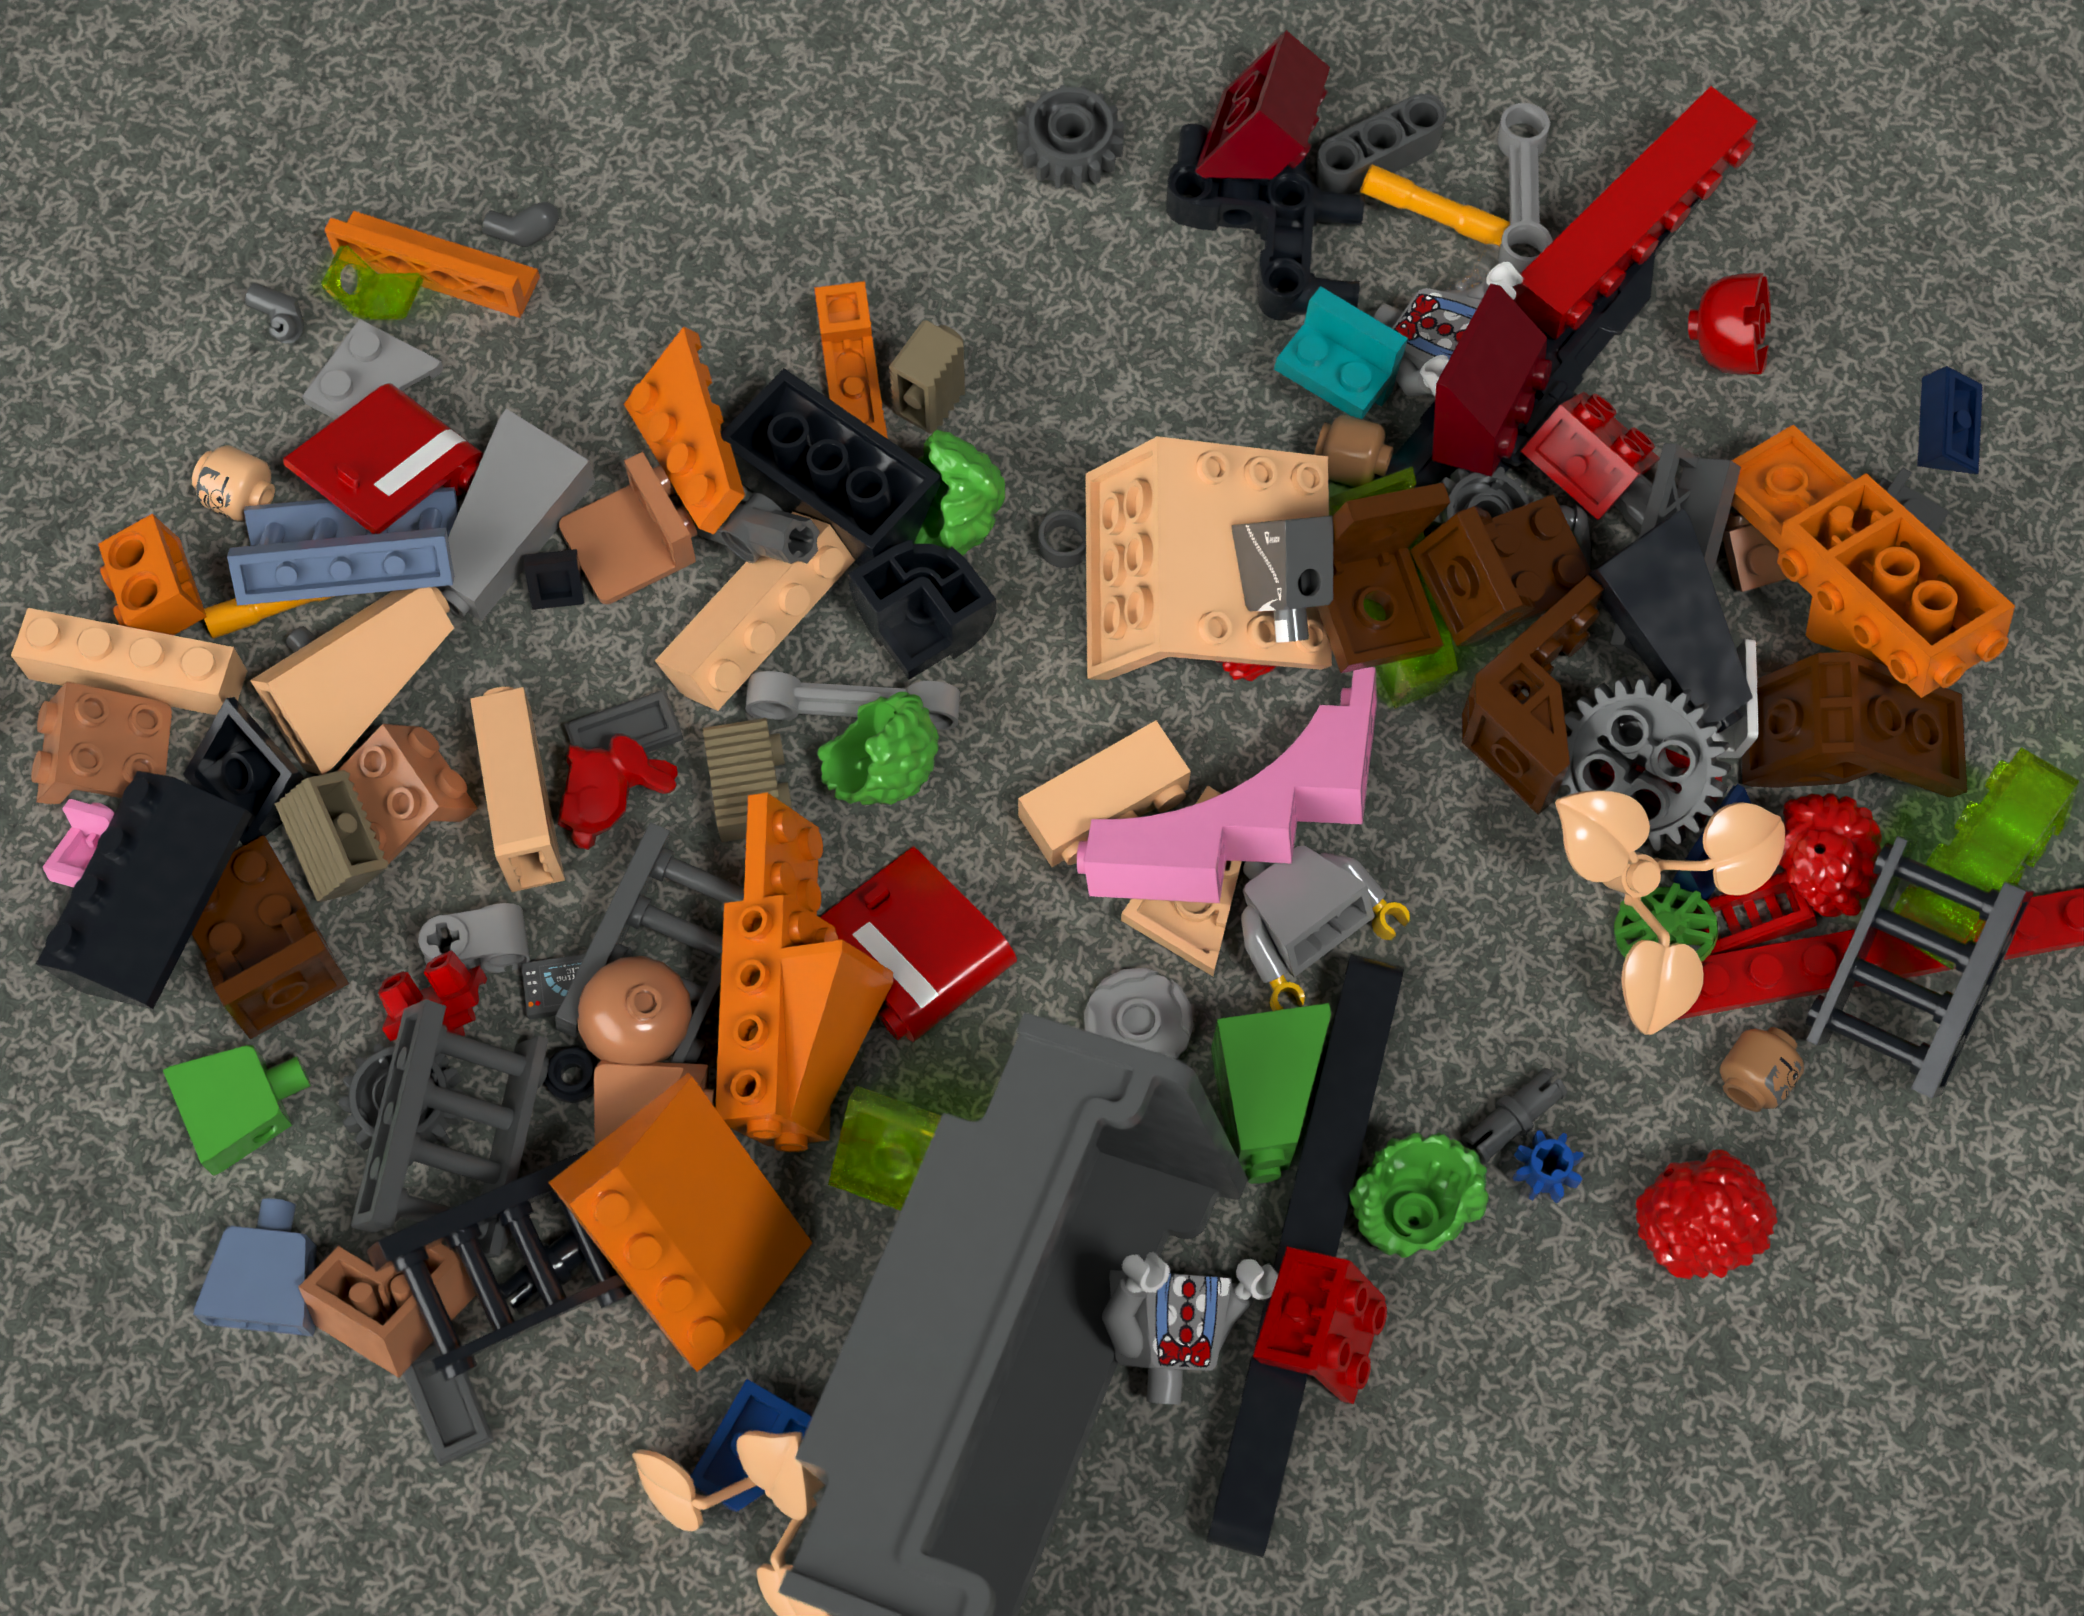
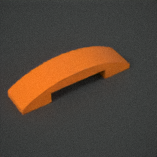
M865 281L814 287L829 399L888 439Z

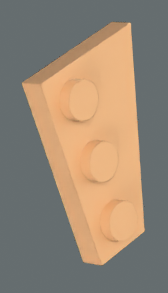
M1207 786L1196 804L1214 798L1221 793ZM1226 860L1220 903L1131 899L1121 914V921L1213 977L1242 861Z

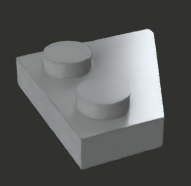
M359 318L302 395L305 404L336 420L384 384L391 383L403 391L428 376L432 379L440 375L444 368L440 360Z

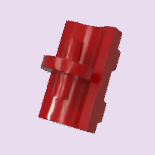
M451 950L433 958L427 963L423 973L431 986L419 990L410 974L404 971L390 976L383 981L378 994L388 1015L382 1030L391 1042L397 1039L404 1009L425 999L445 1005L446 1010L442 1024L447 1026L448 1032L465 1037L463 1026L476 1020L472 1007L478 1005V988L485 984L488 978L480 965L468 970Z

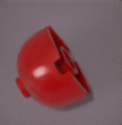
M1743 273L1725 276L1713 282L1706 289L1701 297L1699 309L1690 310L1688 317L1689 339L1699 341L1700 352L1710 366L1724 373L1737 375L1764 373L1769 345L1759 350L1757 348L1758 344H1763L1766 324H1771L1770 291L1767 277L1763 276V273Z

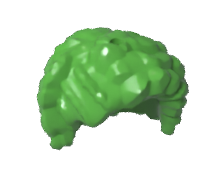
M936 429L925 441L923 446L924 456L918 460L941 475L942 482L914 544H935L946 549H950L952 546L963 556L971 548L983 543L994 527L996 521L994 514L1002 507L1005 500V480L1001 476L999 468L991 463L987 454L978 452L973 444L954 436L951 432H943Z
M898 692L889 698L880 696L875 701L861 705L858 708L857 721L850 724L844 734L836 736L818 749L817 755L823 761L821 781L827 785L828 790H835L834 797L836 799L845 800L850 804L860 801L862 805H872L875 803L892 805L897 801L905 800L919 793L922 784L928 781L930 772L934 770V757L939 747L937 743L939 735L929 717V709L923 707L922 699L915 694L910 695L907 692Z
M1419 1132L1412 1133L1404 1139L1391 1138L1385 1148L1376 1151L1372 1166L1367 1168V1171L1361 1175L1356 1187L1349 1193L1351 1204L1354 1207V1215L1359 1220V1231L1372 1245L1377 1246L1381 1252L1387 1255L1396 1253L1401 1258H1405L1415 1254L1420 1249L1436 1251L1446 1241L1456 1239L1463 1230L1464 1223L1480 1220L1484 1216L1489 1196L1485 1189L1487 1167L1480 1163L1479 1155L1474 1150L1463 1147L1460 1141L1450 1140L1446 1135L1439 1132L1427 1138L1423 1137Z

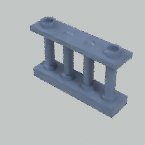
M455 487L438 488L380 534L369 532L328 499L245 506L244 515L251 546L230 548L227 555L237 606L453 585L455 576L448 536L459 513Z

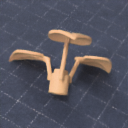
M1589 790L1561 797L1555 801L1562 824L1565 852L1572 868L1584 879L1592 882H1603L1608 888L1625 893L1624 903L1633 907L1658 937V943L1651 940L1636 942L1627 953L1622 969V990L1629 1016L1642 1034L1652 1035L1677 1020L1693 1006L1701 993L1704 973L1701 960L1696 951L1683 943L1670 944L1669 933L1642 903L1641 897L1647 896L1658 887L1661 879L1660 872L1663 870L1708 871L1713 869L1714 883L1722 893L1743 895L1755 891L1770 879L1781 860L1785 844L1784 823L1780 816L1758 805L1745 802L1732 803L1715 812L1705 827L1703 847L1709 859L1703 861L1653 859L1649 855L1635 851L1644 844L1650 832L1647 814L1637 800L1622 793L1605 790Z
M748 1431L737 1440V1452L741 1464L749 1477L708 1496L696 1494L694 1483L689 1474L670 1458L642 1449H638L632 1454L642 1485L652 1503L668 1521L685 1531H696L703 1525L700 1509H708L756 1485L765 1490L766 1495L773 1500L775 1505L785 1515L792 1518L771 1555L772 1565L762 1564L757 1569L758 1583L765 1600L778 1616H830L824 1611L783 1596L778 1592L786 1570L791 1571L793 1566L786 1564V1551L804 1519L817 1506L813 1496L825 1486L824 1483L795 1459L802 1442L801 1432L772 1434L761 1431Z

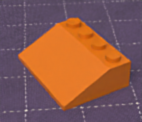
M689 1073L549 1182L668 1340L696 1372L700 1371L746 1332L812 1244L805 1231Z

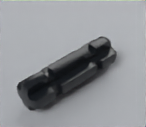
M1551 379L1548 381L1545 390L1538 393L1541 399L1535 398L1533 411L1528 423H1519L1517 427V440L1510 458H1501L1505 464H1511L1516 467L1520 466L1527 458L1521 452L1524 446L1560 404L1573 398L1574 393L1568 388L1566 382Z

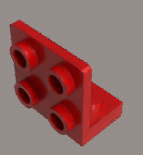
M1582 392L1560 404L1521 452L1599 520L1631 484L1650 470L1660 458L1652 451L1655 448L1654 443L1643 432L1634 427L1628 430L1614 418L1617 412L1607 400L1595 393L1590 396L1586 392Z
M1287 1247L1253 1357L1262 1364L1313 1375L1340 1401L1354 1404L1358 1389H1363L1369 1379L1371 1361L1368 1355L1374 1336L1382 1332L1386 1322L1387 1306L1385 1296L1350 1260Z

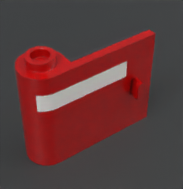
M387 383L377 388L284 457L283 462L284 466L369 532L380 534L442 485L444 488L455 487L456 496L462 495L465 491L468 492L484 453L395 385Z
M914 846L820 917L836 927L835 932L838 940H844L893 971V984L882 1003L884 1010L878 1016L885 1028L897 1040L905 1035L911 1042H915L1017 962V957L1012 947L1001 932Z

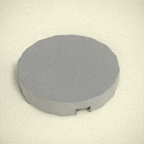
M1147 968L1123 969L1104 978L1090 996L1084 1012L1085 1031L1163 1054L1177 1060L1187 1050L1194 1027L1192 1006L1182 987L1172 979L1169 981L1166 977L1158 975L1157 971Z

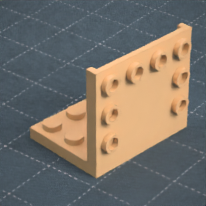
M1157 436L1086 473L1087 679L1109 680L1167 657L1318 670L1331 667L1332 648L1317 606L1306 608L1309 639L1293 642H1276L1273 611H1249L1247 609L1232 534V525L1329 516L1328 456Z

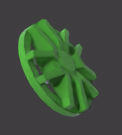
M1673 883L1671 887L1656 888L1647 896L1641 897L1642 903L1669 933L1670 944L1683 943L1701 946L1696 951L1701 962L1709 956L1717 942L1718 921L1712 907L1701 898L1700 892L1697 890L1690 892L1680 889V884ZM1656 899H1664V901L1660 903ZM1676 900L1685 901L1679 909L1673 908ZM1622 901L1614 921V939L1618 950L1626 958L1627 953L1636 942L1651 940L1658 943V937L1637 911ZM1696 908H1698L1703 914H1696L1693 912ZM1627 918L1633 921V923L1624 926ZM1694 929H1709V933ZM1641 937L1629 945L1626 940Z

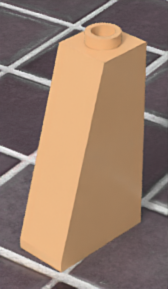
M437 587L392 591L250 680L305 771L320 775L330 771L454 629L447 616V613L450 611L448 602Z
M496 687L486 691L483 696L470 698L495 856L511 892L565 881L531 706L524 688Z

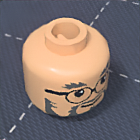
M225 445L214 451L206 452L201 456L193 471L192 485L196 489V495L200 504L232 520L246 521L244 515L245 506L271 504L274 498L275 486L271 483V471L268 464L264 460L235 447Z

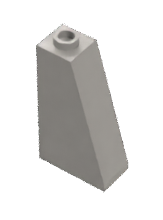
M508 409L502 413L448 536L455 576L453 585L437 587L447 600L450 612L462 618L468 612L481 622L523 572L524 555L535 554L541 550L559 528L561 518L572 512L595 483L588 459Z

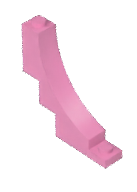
M1369 667L1353 671L1351 688H1342L1340 706L1320 705L1308 726L1280 757L1257 775L1230 791L1183 809L1157 815L1126 819H1092L1088 841H1080L1077 849L1078 874H1086L1089 896L1220 903L1226 860L1292 864L1297 821L1363 825L1377 709L1376 668Z

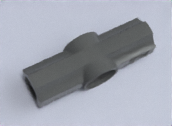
M754 493L747 501L741 500L714 535L699 529L694 520H692L700 537L725 544L734 554L749 563H755L763 555L790 564L796 561L807 564L818 552L817 538L820 531L810 518L782 511L776 503L760 493Z

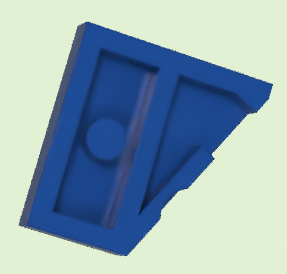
M746 1379L690 1475L695 1489L708 1496L749 1477L741 1464L737 1452V1440L748 1431H761L772 1434L801 1432L803 1440L812 1416ZM756 1485L720 1502V1504L737 1513L765 1494V1490Z

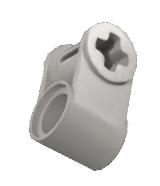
M500 903L485 906L478 910L439 915L430 918L423 924L419 932L418 943L422 954L425 956L426 965L433 958L444 954L440 952L442 951V943L446 941H452L450 949L468 970L480 965L484 973L505 972L504 966L512 965V970L522 968L521 963L530 962L523 910L516 904ZM441 928H446L447 932L442 933Z

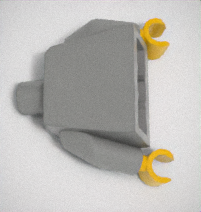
M1297 846L1293 849L1292 864L1246 861L1243 867L1244 874L1251 880L1243 889L1247 907L1241 914L1244 945L1262 982H1269L1273 989L1270 997V1006L1273 1011L1284 1010L1278 1001V994L1284 991L1292 993L1300 1007L1304 1005V992L1299 985L1287 982L1284 976L1287 970L1295 978L1370 920H1372L1375 934L1384 940H1392L1396 936L1394 929L1387 924L1385 915L1394 916L1404 927L1410 920L1408 909L1401 903H1387L1384 900L1386 892L1358 860L1351 857L1328 853L1318 854L1307 846Z

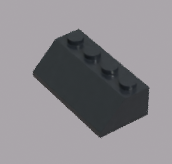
M785 368L721 432L722 440L731 444L742 484L755 493L765 495L784 512H795L830 524L855 559L854 563L858 566L863 565L897 544L911 539L914 544L942 482L941 475Z
M137 771L132 782L126 787L122 801L109 826L100 836L97 848L82 877L74 885L71 898L55 928L49 933L45 947L36 965L76 990L88 995L154 1009L252 814L244 808L175 777Z

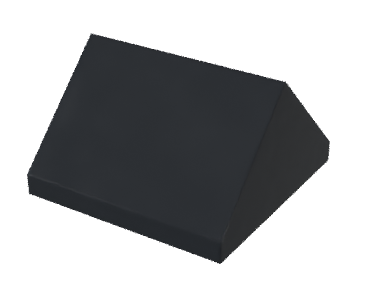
M235 697L225 699L183 774L192 786L244 808L252 814L240 838L244 846L263 835L267 836L283 823L275 803L279 802L281 798L285 797V794L291 792V789L296 788V785L304 780L300 771Z

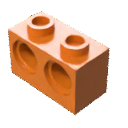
M150 514L98 544L105 564L100 568V572L106 585L115 595L118 605L113 607V612L121 626L176 635L207 617L180 538L156 516Z

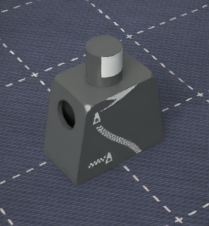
M1333 516L1232 525L1233 540L1247 609L1249 611H1273L1276 642L1308 640L1306 608L1330 605L1333 600Z

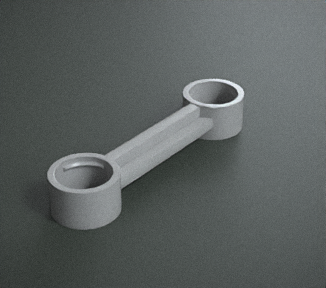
M1518 103L1508 107L1501 116L1497 135V143L1500 150L1509 157L1510 226L1503 233L1498 262L1499 264L1510 262L1519 273L1539 255L1523 257L1514 253L1509 248L1510 246L1529 244L1542 253L1553 242L1549 231L1540 225L1538 156L1545 149L1550 120L1543 109L1529 103ZM1523 123L1535 128L1539 134L1534 137L1523 138L1514 135L1508 128L1514 124Z
M762 671L754 673L748 678L745 710L749 715L758 719L792 720L798 714L858 717L857 712L861 705L875 701L880 696L889 698L898 692H907L910 695H918L922 699L923 707L929 709V717L936 729L949 730L958 725L960 691L957 687L940 681L915 682L907 689L805 683L787 673Z

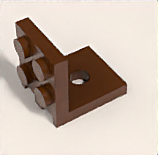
M1444 482L1349 500L1333 516V600L1330 605L1317 606L1340 673L1434 654L1443 646L1408 547L1451 503ZM1365 599H1371L1383 607L1386 616L1384 621L1375 620L1366 613L1363 605Z

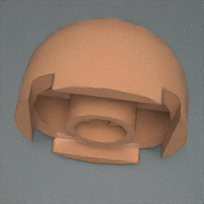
M645 956L619 958L599 968L582 989L579 998V1017L577 1022L578 1031L588 1050L601 1061L606 1060L628 1065L662 1062L674 1053L686 1037L692 1016L690 994L681 977L664 962Z

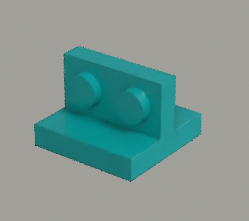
M1320 286L1309 300L1304 324L1276 358L1274 370L1346 414L1363 419L1374 403L1382 407L1393 392L1408 338Z

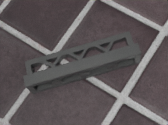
M1664 443L1639 537L1664 520V516L1668 518L1684 508L1691 519L1712 579L1741 467L1731 460L1698 458L1678 444ZM1679 464L1683 467L1678 488L1676 489L1674 478ZM1616 623L1610 644L1643 661Z

